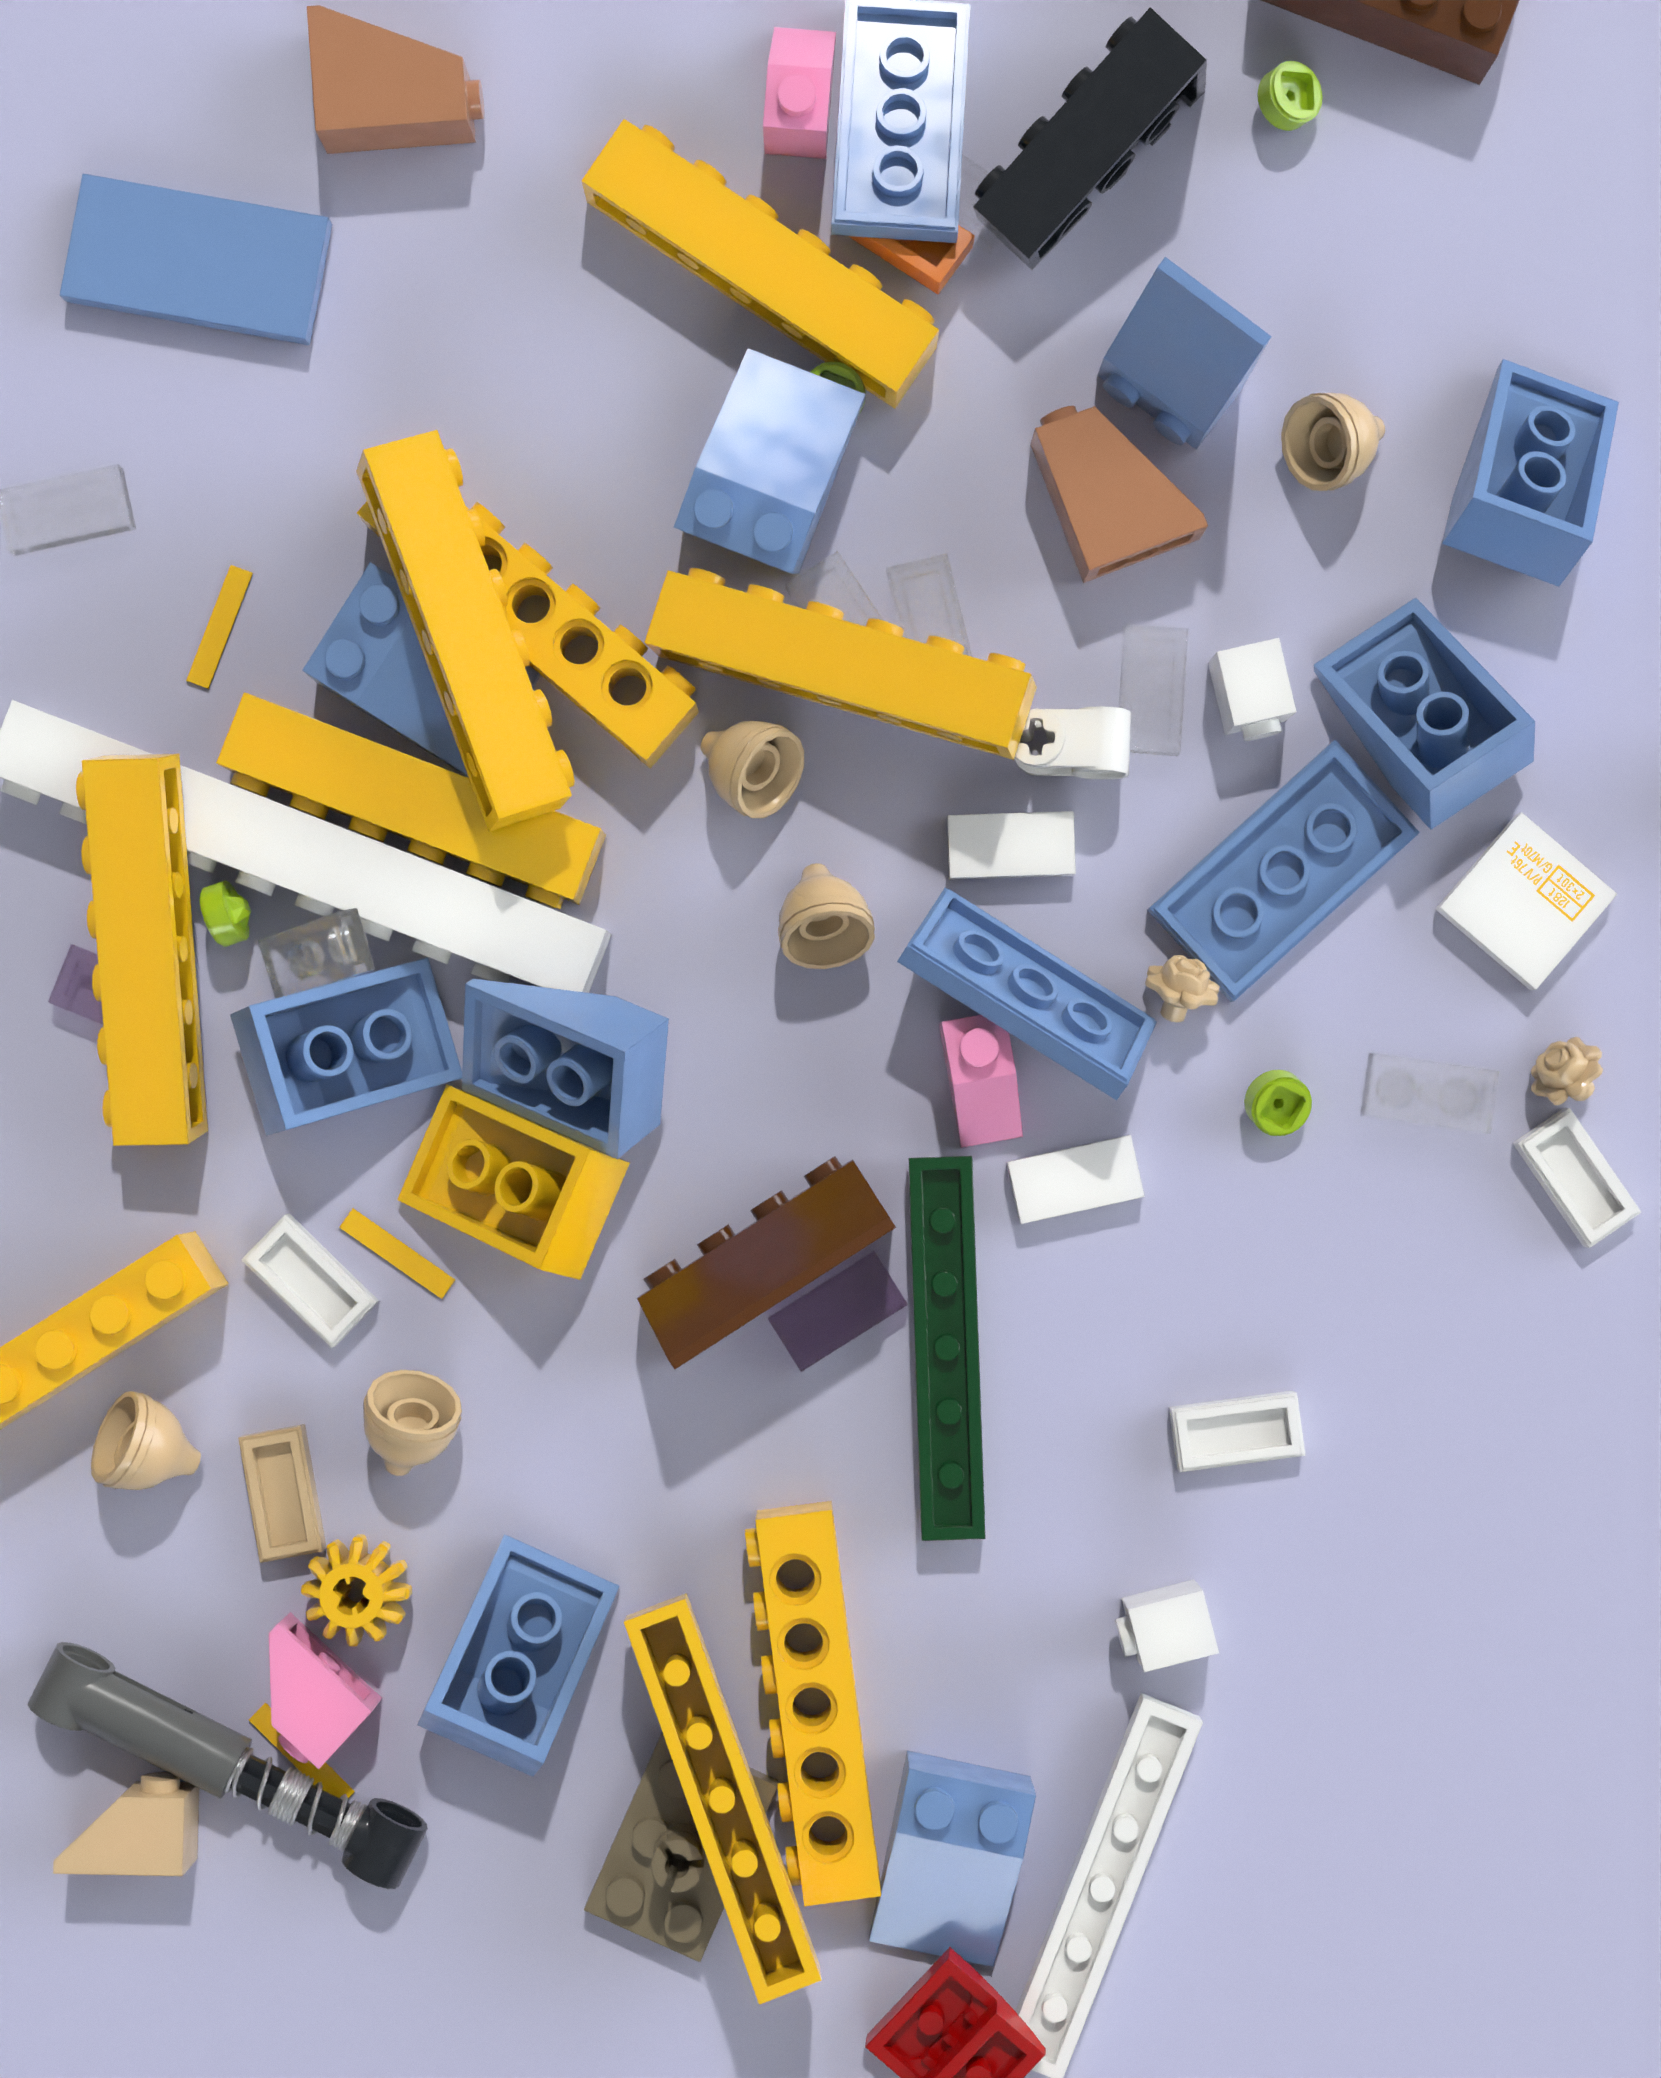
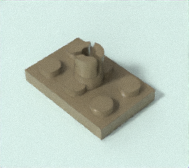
M661 1732L587 1899L584 1911L701 1962L723 1912L724 1904L663 1732ZM750 1768L766 1813L776 1792L778 1780Z

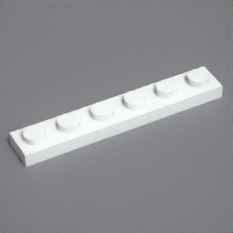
M1140 1693L1016 2008V2013L1046 2048V2055L1032 2070L1050 2078H1063L1203 1724L1200 1716L1143 1693Z

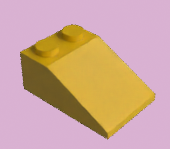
M446 1084L397 1200L539 1270L581 1280L630 1163L620 1158H613L477 1096Z

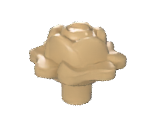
M1174 955L1163 966H1149L1145 985L1156 991L1164 1001L1160 1013L1166 1020L1182 1022L1188 1009H1196L1201 1005L1214 1006L1217 1004V994L1220 986L1209 980L1210 973L1207 971L1205 964L1200 960L1187 959L1183 955Z
M1573 1037L1567 1042L1557 1041L1551 1043L1545 1052L1538 1056L1536 1065L1531 1069V1074L1536 1079L1531 1086V1091L1536 1096L1549 1098L1554 1105L1563 1104L1568 1096L1576 1101L1588 1099L1595 1089L1592 1081L1603 1072V1068L1598 1063L1602 1056L1601 1050L1597 1046L1585 1045L1579 1037Z

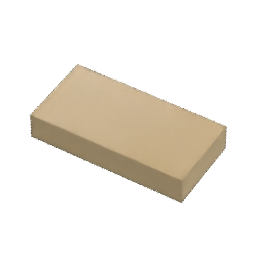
M305 1424L238 1437L260 1563L323 1552L326 1549V1541Z

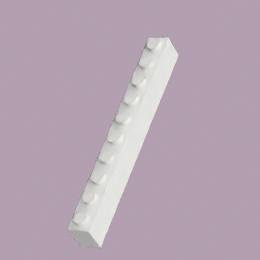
M12 700L0 729V778L5 779L0 791L35 805L38 804L41 794L63 802L59 814L87 824L86 810L80 808L76 795V781L78 774L82 771V760L108 755H142L151 753ZM180 765L188 864L213 873L217 862L240 870L235 881L236 883L272 896L276 885L299 893L294 904L295 906L329 919L334 907L356 915L357 919L353 928L388 942L393 930L416 939L412 951L442 963L448 964L451 954L454 953L474 961L475 964L471 974L489 981L508 983L510 977L513 976L537 987L589 993L612 935L607 930Z

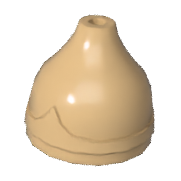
M1312 393L1294 403L1286 414L1281 432L1282 453L1289 471L1300 484L1311 490H1335L1347 486L1365 472L1376 456L1378 443L1385 434V425L1382 419L1374 416L1364 403L1347 394Z
M744 721L731 726L725 731L708 732L701 742V751L708 760L709 776L717 794L743 816L765 818L776 813L789 801L799 784L804 768V749L800 739L784 726L764 721Z
M815 863L805 867L800 882L787 894L779 913L778 936L783 954L792 963L813 969H828L843 966L858 959L870 949L875 938L873 916L868 909L864 897L849 882L832 875L825 865Z
M398 1370L388 1372L372 1382L363 1402L364 1432L373 1450L383 1458L385 1468L390 1474L395 1476L406 1475L414 1466L430 1462L447 1448L450 1440H453L461 1421L462 1409L460 1398L446 1382L422 1371Z
M130 1391L125 1392L116 1399L99 1428L93 1446L91 1475L95 1482L103 1484L104 1487L143 1490L153 1488L173 1477L194 1474L199 1466L201 1453L190 1444L183 1433L178 1419L165 1405L153 1400L151 1396L144 1393Z

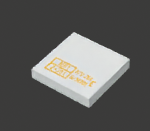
M1521 812L1513 817L1436 907V910L1531 991L1536 990L1617 896V893Z

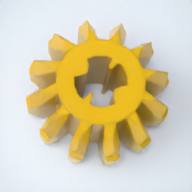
M357 1534L352 1539L350 1550L339 1539H336L326 1547L329 1560L316 1556L308 1564L309 1570L318 1579L306 1581L301 1586V1594L309 1598H317L319 1602L306 1611L307 1619L313 1621L325 1615L330 1622L324 1628L323 1636L328 1640L332 1639L341 1627H344L348 1646H357L362 1640L364 1630L374 1641H380L387 1634L385 1621L399 1624L406 1615L403 1608L395 1601L408 1599L412 1595V1586L406 1583L394 1582L393 1579L399 1577L408 1568L405 1560H397L388 1566L383 1561L391 1548V1545L386 1541H382L373 1550L372 1554H368V1541L364 1534ZM356 1577L366 1583L362 1592L364 1597L358 1603L348 1597L351 1591L350 1583Z

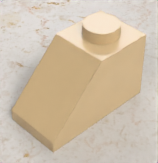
M154 1772L142 1775L141 1781H136L53 1861V1874L183 1876L198 1859L199 1788L188 1782H180V1778L168 1772Z

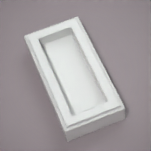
M1074 811L947 816L949 880L1074 876L1076 874Z
M1570 1108L1561 1109L1512 1143L1583 1247H1592L1641 1213Z
M1131 1135L1006 1162L1020 1224L1145 1197Z
M285 1214L241 1259L331 1348L335 1347L379 1302L291 1214Z
M1295 1391L1169 1407L1176 1465L1179 1472L1306 1456L1298 1396Z

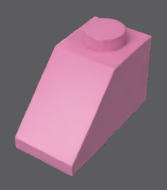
M774 27L767 68L763 118L765 154L827 158L836 32Z
M982 1015L942 1021L939 1024L960 1147L1023 1137L1017 1075L1009 1032Z
M290 1612L269 1632L272 1726L280 1733L278 1737L280 1744L293 1758L302 1763H307L309 1760L320 1769L368 1717L382 1697Z

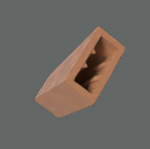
M320 5L307 6L315 131L327 154L476 143L474 120L484 119L485 116L483 91L480 79L470 80L463 57Z
M1066 406L1040 419L1042 426L1035 428L1030 445L1083 583L1200 540L1208 527L1204 514L1095 406L1077 412L1075 406Z

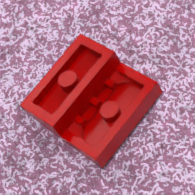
M951 1947L941 1955L867 2034L865 2048L900 2078H1024L1046 2055V2048L1016 2011Z

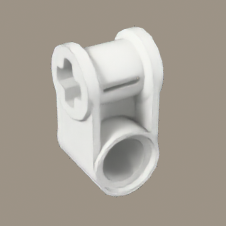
M1104 706L1079 709H1031L1014 760L1020 769L1027 774L1036 776H1075L1101 780L1128 777L1131 712L1123 708ZM1043 730L1046 733L1047 740L1054 743L1044 744L1042 755H1031L1028 745L1022 742L1032 741L1034 731Z

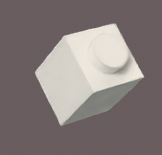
M1279 638L1218 651L1208 662L1225 735L1243 731L1245 741L1269 737L1282 732L1280 723L1287 721L1297 712Z
M1194 1579L1121 1598L1126 1616L1115 1619L1122 1650L1125 1657L1136 1654V1658L1144 1672L1219 1653L1204 1592Z

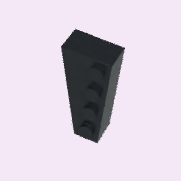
M1151 7L1138 21L1131 16L1116 29L1106 44V48L1110 53L1094 71L1086 66L1076 74L1062 93V98L1066 101L1050 120L1044 116L1038 118L1020 139L1018 147L1023 151L1006 170L1001 165L996 166L983 179L975 191V196L979 199L973 206L977 219L1031 270L1088 213L1092 202L1087 196L1095 188L1103 194L1111 189L1127 173L1129 166L1136 156L1132 149L1139 142H1142L1145 146L1148 144L1153 146L1169 130L1171 126L1170 121L1180 106L1178 102L1182 99L1191 107L1205 93L1207 59Z

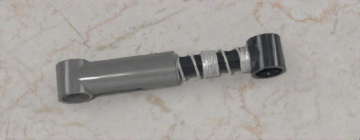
M68 1642L57 1643L27 1704L33 1713L53 1725L68 1730H85L220 1799L225 1793L232 1791L233 1798L243 1794L257 1801L258 1810L269 1807L268 1814L273 1815V1817L277 1816V1820L281 1819L282 1822L285 1821L290 1826L298 1822L307 1827L308 1835H314L318 1832L330 1838V1846L333 1845L334 1848L338 1847V1850L344 1851L342 1863L346 1869L365 1882L378 1887L396 1889L400 1886L428 1829L427 1823L423 1818L398 1803L374 1798L370 1800L368 1806L367 1804L357 1802V1799L353 1800L350 1804L347 1802L346 1794L338 1798L322 1790V1782H318L315 1786L312 1785L314 1778H310L309 1775L305 1776V1773L301 1774V1771L297 1772V1769L293 1770L292 1767L284 1771L272 1765V1757H268L264 1761L252 1755L254 1751L253 1747L250 1748L252 1739L115 1671L113 1663L106 1657L78 1644Z

